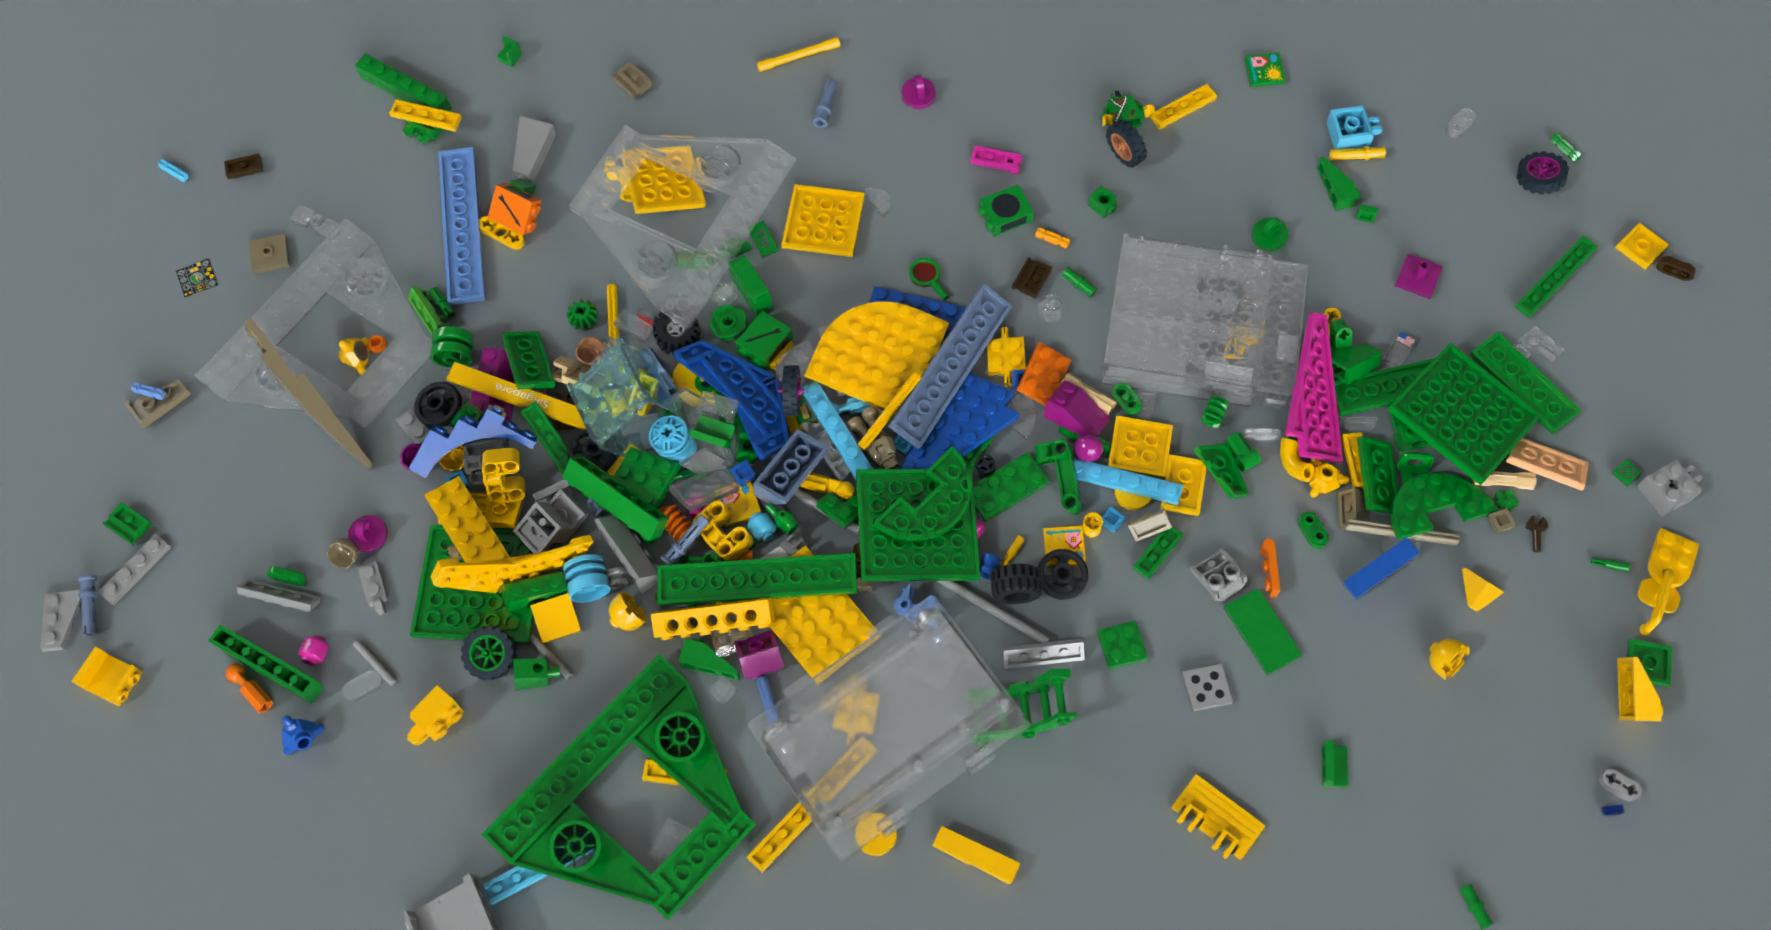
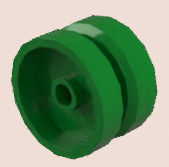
M452 326L435 329L432 333L431 361L446 368H452L454 362L469 366L472 363L473 334L463 328Z

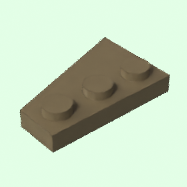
M180 380L161 387L166 392V396L162 400L142 395L139 396V400L132 403L127 401L123 404L143 428H146L191 395Z

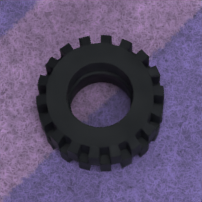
M1022 563L1008 564L994 569L990 574L992 598L996 602L1023 604L1038 599L1042 595L1041 577L1038 567Z

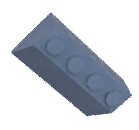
M797 429L754 482V496L768 504H786L828 452L829 446Z

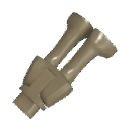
M870 406L862 412L863 418L870 427L879 417V411L876 406ZM859 416L853 417L846 423L851 432L859 433L862 438L868 431L866 423ZM882 429L877 435L878 440H873L868 447L867 455L878 465L884 467V469H895L900 465L897 461L896 447L892 437L886 436Z

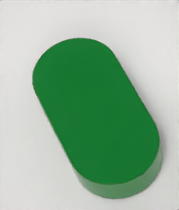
M277 566L269 567L266 573L269 578L275 581L303 587L307 580L306 576L300 572Z

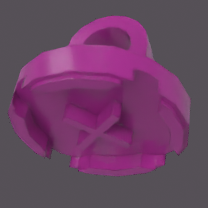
M921 75L913 76L902 87V100L907 106L910 105L914 109H924L930 106L936 97L935 86L928 79L922 78Z
M365 515L357 518L348 530V539L362 553H372L375 549L381 548L388 538V529L385 523L374 515Z

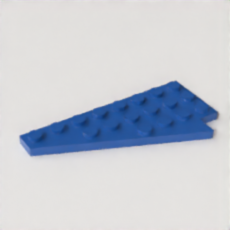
M969 373L922 447L919 449L913 447L898 469H929L951 446L964 457L1019 419V412L1007 408L1014 397V392Z

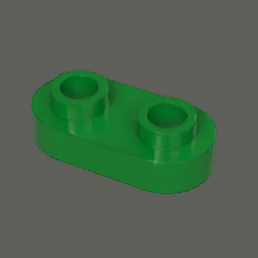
M1121 382L1113 387V397L1127 414L1134 415L1142 409L1140 398L1127 383Z
M1304 512L1300 515L1298 527L1309 545L1315 549L1324 548L1329 541V535L1317 515L1312 512ZM1306 519H1311L1312 523L1307 522ZM1316 535H1320L1322 539H1318Z

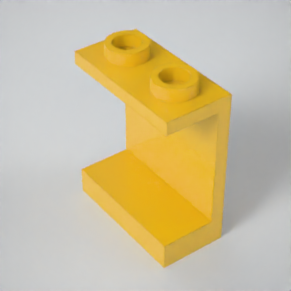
M95 646L72 679V682L120 707L122 702L127 699L132 687L139 681L142 671L134 665H129Z

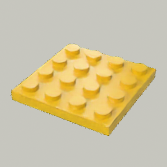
M690 146L621 152L620 157L635 214L705 208L706 202Z
M794 184L781 244L782 248L853 257L865 193Z

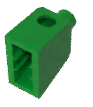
M546 658L513 659L516 691L547 687L548 678L560 677L559 665L547 666Z

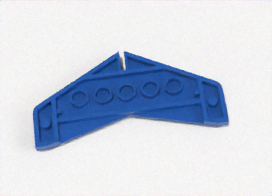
M697 341L674 351L673 356L679 363L733 402L755 454L761 461L777 454L789 440L783 412L781 393H778V389H780L779 379H775L776 375L705 341Z

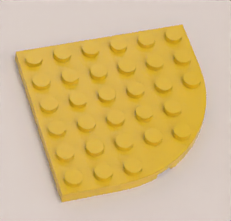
M872 302L859 305L841 314L828 326L817 345L804 377L884 410L913 372H917L920 375L923 374L937 353L949 322L914 307L896 302Z

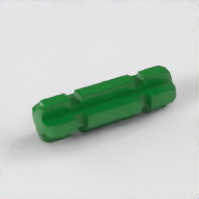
M1555 133L1551 137L1550 141L1555 145L1557 144V147L1565 155H1569L1573 162L1580 159L1582 154L1578 150L1575 151V147L1566 139H1562L1563 136Z

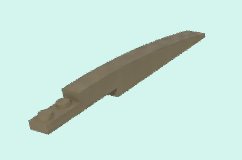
M250 317L244 321L247 327L244 329L250 338L254 337L258 342L256 346L262 353L261 359L284 389L331 438L362 465L371 470L373 466L370 460L304 373L296 377L254 320Z

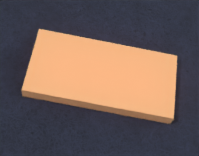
M1522 438L1507 455L1506 462L1581 491H1583L1586 485L1589 462L1525 438Z

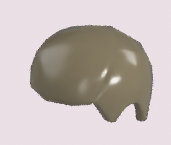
M339 538L330 544L326 551V556L334 566L343 569L352 566L358 557L359 551L351 540Z

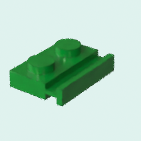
M123 502L113 510L106 522H102L104 526L132 546L135 544V540L139 539L152 525Z

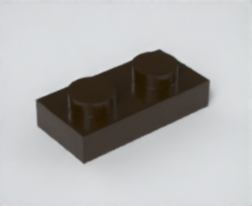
M260 154L224 161L225 173L228 179L263 172Z

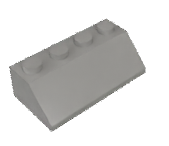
M613 516L597 518L595 522L602 537L626 569L640 592L643 594L657 585L658 565L656 563L652 565L649 560L651 556L646 548L641 549L639 546L641 542L637 535H632L626 523Z

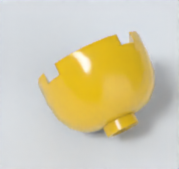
M624 591L617 594L611 600L608 608L609 616L611 617L609 621L616 629L619 627L625 631L636 630L647 621V616L641 606L637 607L633 603L636 600Z
M1453 638L1443 639L1439 643L1434 642L1429 649L1431 652L1429 664L1437 675L1446 680V676L1451 678L1463 666L1465 661L1462 658L1464 654L1469 655L1470 648Z

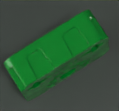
M746 255L729 262L731 279L755 317L762 310L766 313L773 309L771 295Z

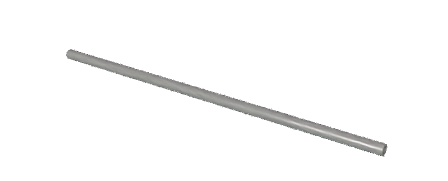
M798 488L793 495L795 498L826 515L816 507L818 499ZM854 521L847 529L859 535L858 523ZM936 581L1039 643L1050 641V637L956 581Z

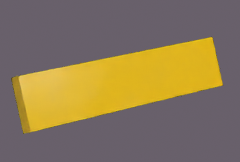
M943 826L940 827L932 844L933 847L967 865L971 864L1007 884L1012 883L1021 864Z

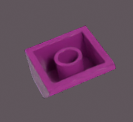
M772 630L734 641L745 679H754L761 674L774 673L784 668Z

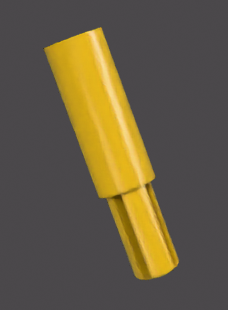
M789 341L771 361L769 367L772 370H776L794 346V343Z
M1019 535L1016 537L1000 566L1008 565L1011 559L1015 557L1025 541L1023 537Z

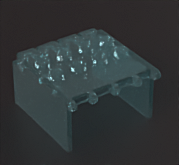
M618 336L615 339L617 344L611 350L608 347L605 348V355L598 362L596 360L591 362L592 368L586 373L581 371L578 374L579 380L574 384L569 382L566 386L592 442H596L602 450L625 457L627 452L617 431L624 426V423H627L637 414V410L640 411L649 401L651 404L673 412H677L678 409L650 353L625 344L623 339Z

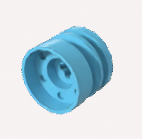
M670 415L658 419L649 431L650 444L662 458L682 465L688 462L697 450L696 438L689 436L690 429L677 416Z
M596 554L582 555L564 564L563 571L565 580L568 582L567 589L571 601L578 603L591 602L605 597L610 592L611 588L609 579L605 575L606 568L602 556Z

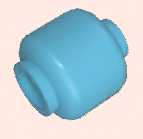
M757 512L749 518L747 527L755 540L767 542L774 537L776 525L770 515Z

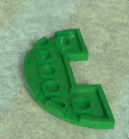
M951 446L926 471V475L939 486L916 509L900 496L873 525L885 534L908 541L933 539L951 530L965 514L972 491L971 476H969L966 468L967 465L958 451Z
M1427 473L1410 479L1397 492L1391 505V524L1397 540L1432 531L1434 526L1427 516V513L1454 506L1463 522H1468L1486 517L1491 513L1499 511V508L1483 490L1463 478L1445 473Z

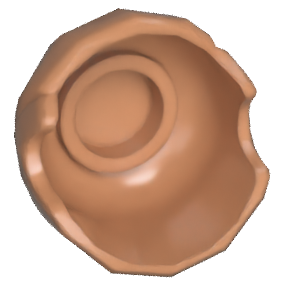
M595 337L583 338L576 347V359L580 364L587 367L596 366L604 356V344Z

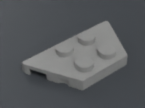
M842 419V421L844 422L845 426L847 427V429L849 430L850 434L852 435V437L854 438V440L856 441V443H857V445H858V443H859L858 440H857L856 437L853 435V433L851 432V430L848 428V426H847V424L845 423V421ZM820 422L802 423V428L807 435L829 446V450L824 455L823 460L837 480L845 481L850 470Z

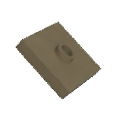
M285 233L249 241L251 267L254 274L290 267Z

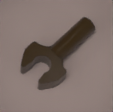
M1531 516L1526 523V529L1533 532V552H1541V532L1547 530L1548 523L1542 517L1539 521V526L1534 523V516Z

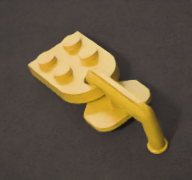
M1663 528L1657 531L1647 564L1652 578L1642 580L1637 592L1640 601L1653 607L1650 619L1646 624H1642L1639 627L1640 633L1645 636L1651 634L1652 630L1661 622L1664 612L1673 613L1678 609L1681 597L1676 587L1682 586L1689 579L1699 548L1698 543Z

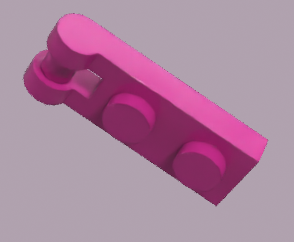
M974 146L971 164L1018 174L1020 170L1019 164H1021L1023 157L1016 153Z

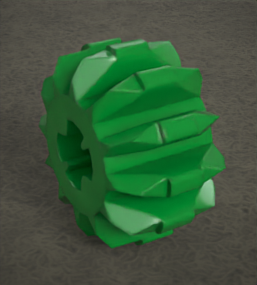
M581 299L579 303L574 301V306H568L569 311L566 312L569 324L573 325L576 330L581 327V330L584 331L587 326L591 329V324H596V318H598L596 306L591 304L589 300L584 302Z
M1211 396L1202 415V423L1209 427H1219L1229 405L1228 400L1221 396Z

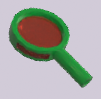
M919 258L911 264L909 276L913 284L921 288L932 286L943 300L949 297L948 293L938 283L940 268L933 259Z

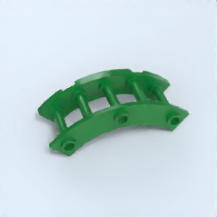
M1050 669L1036 677V681L1028 684V681L1011 684L1010 689L998 691V687L970 689L964 695L965 703H972L975 706L978 732L970 738V742L986 745L990 741L1020 737L1030 739L1034 738L1035 734L1059 726L1069 725L1070 721L1077 717V713H1067L1063 684L1064 681L1071 677L1070 669ZM1055 687L1058 713L1052 716L1048 692L1050 688ZM1040 693L1044 720L1032 724L1028 698L1031 694ZM1001 699H1020L1024 727L1009 729L1007 710L1002 711ZM995 701L998 704L1001 731L986 732L983 710L985 702Z

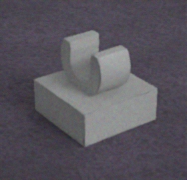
M794 531L780 544V547L790 556H793L805 545L808 548V544Z

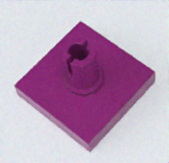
M1407 254L1395 287L1430 299L1443 266Z

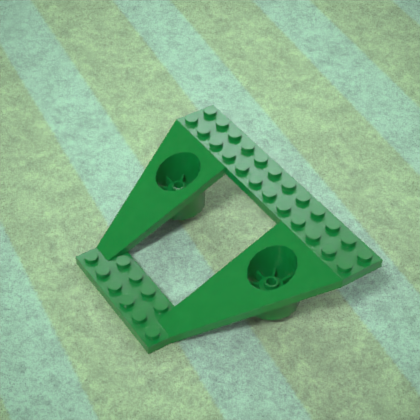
M659 653L481 836L512 865L652 905L666 920H669L756 824L740 808L689 682ZM677 719V728L672 729L666 723V721ZM680 720L687 722L689 725L686 728H680ZM664 725L670 732L668 736L659 737L660 730ZM692 727L696 736H689L687 730ZM676 734L681 735L680 741L676 740ZM696 738L695 747L692 749L687 742L689 739ZM660 739H668L670 745L665 750L660 744ZM630 741L710 811L652 874L572 802ZM685 746L691 753L686 757L680 758V748ZM671 747L677 748V757H673L666 752ZM573 825V836L567 838L561 830ZM576 826L587 830L581 838L576 836ZM558 833L565 839L563 846H554ZM588 833L592 836L594 845L584 844L583 839ZM572 842L578 844L577 850L573 851L570 849ZM585 847H594L590 859L583 853ZM554 848H563L566 853L559 861L555 856ZM567 855L573 857V868L561 864ZM582 855L588 862L580 867H576V857Z

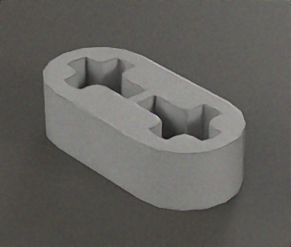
M1608 769L1599 777V782L1603 788L1625 801H1634L1641 795L1642 791L1639 784L1616 770ZM1610 775L1613 777V783L1611 784L1608 782L1609 779L1607 778ZM1631 787V788H1632V793H1634V794H1632V795L1627 794V793H1628L1627 788Z

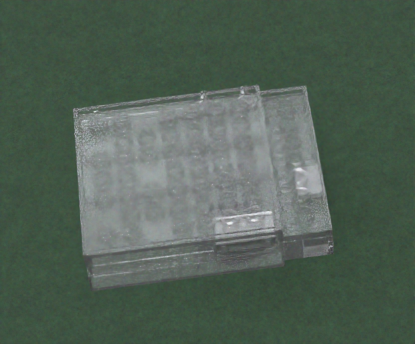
M1124 234L1117 268L1100 384L1115 386L1118 383L1124 382L1132 389L1207 401H1209L1211 396L1216 395L1228 400L1229 404L1250 407L1251 404L1289 410L1293 396L1292 389L1295 386L1298 371L1308 265L1273 260L1272 255L1262 254L1263 251L1260 250L1259 252V249L1256 250V253L1233 250L1230 249L1229 245L1219 248Z

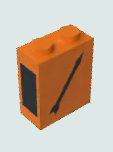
M508 183L498 184L495 187L488 218L521 235L533 233L536 228L537 215L541 210V199Z

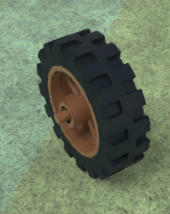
M1120 119L1106 130L1107 142L1111 146V151L1116 154V158L1120 159V162L1126 164L1127 167L1133 168L1147 157L1146 145L1142 141V136L1137 133V129L1133 128V125L1127 123L1126 120L1122 121Z

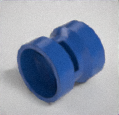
M984 553L981 558L980 577L991 580L990 574L1000 566L1001 559L993 554Z

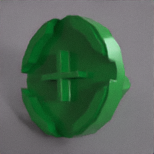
M1278 217L1259 220L1254 225L1251 236L1252 241L1258 248L1274 252L1285 246L1289 235L1285 224Z

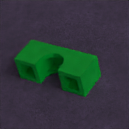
M561 571L504 584L502 597L507 612L527 608V604L535 599L545 598V600L566 594L568 589L563 572Z

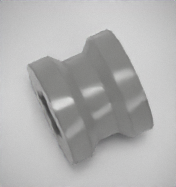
M616 567L606 572L610 580L611 589H622L628 586V580L625 578V568Z

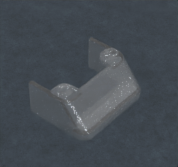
M685 387L661 402L662 407L673 412L674 416L681 418L690 430L696 429L700 415L721 421L717 408L711 402ZM696 439V453L680 462L681 466L697 474L729 469L736 464L731 445L730 448H723Z

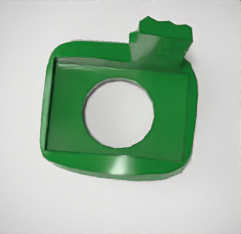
M1413 451L1403 452L1397 462V468L1402 474V485L1413 478L1412 474H1427L1434 461L1433 455ZM1409 459L1423 460L1417 465L1408 463Z

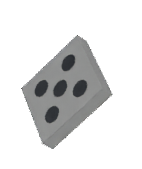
M1222 664L1182 672L1192 712L1233 703Z

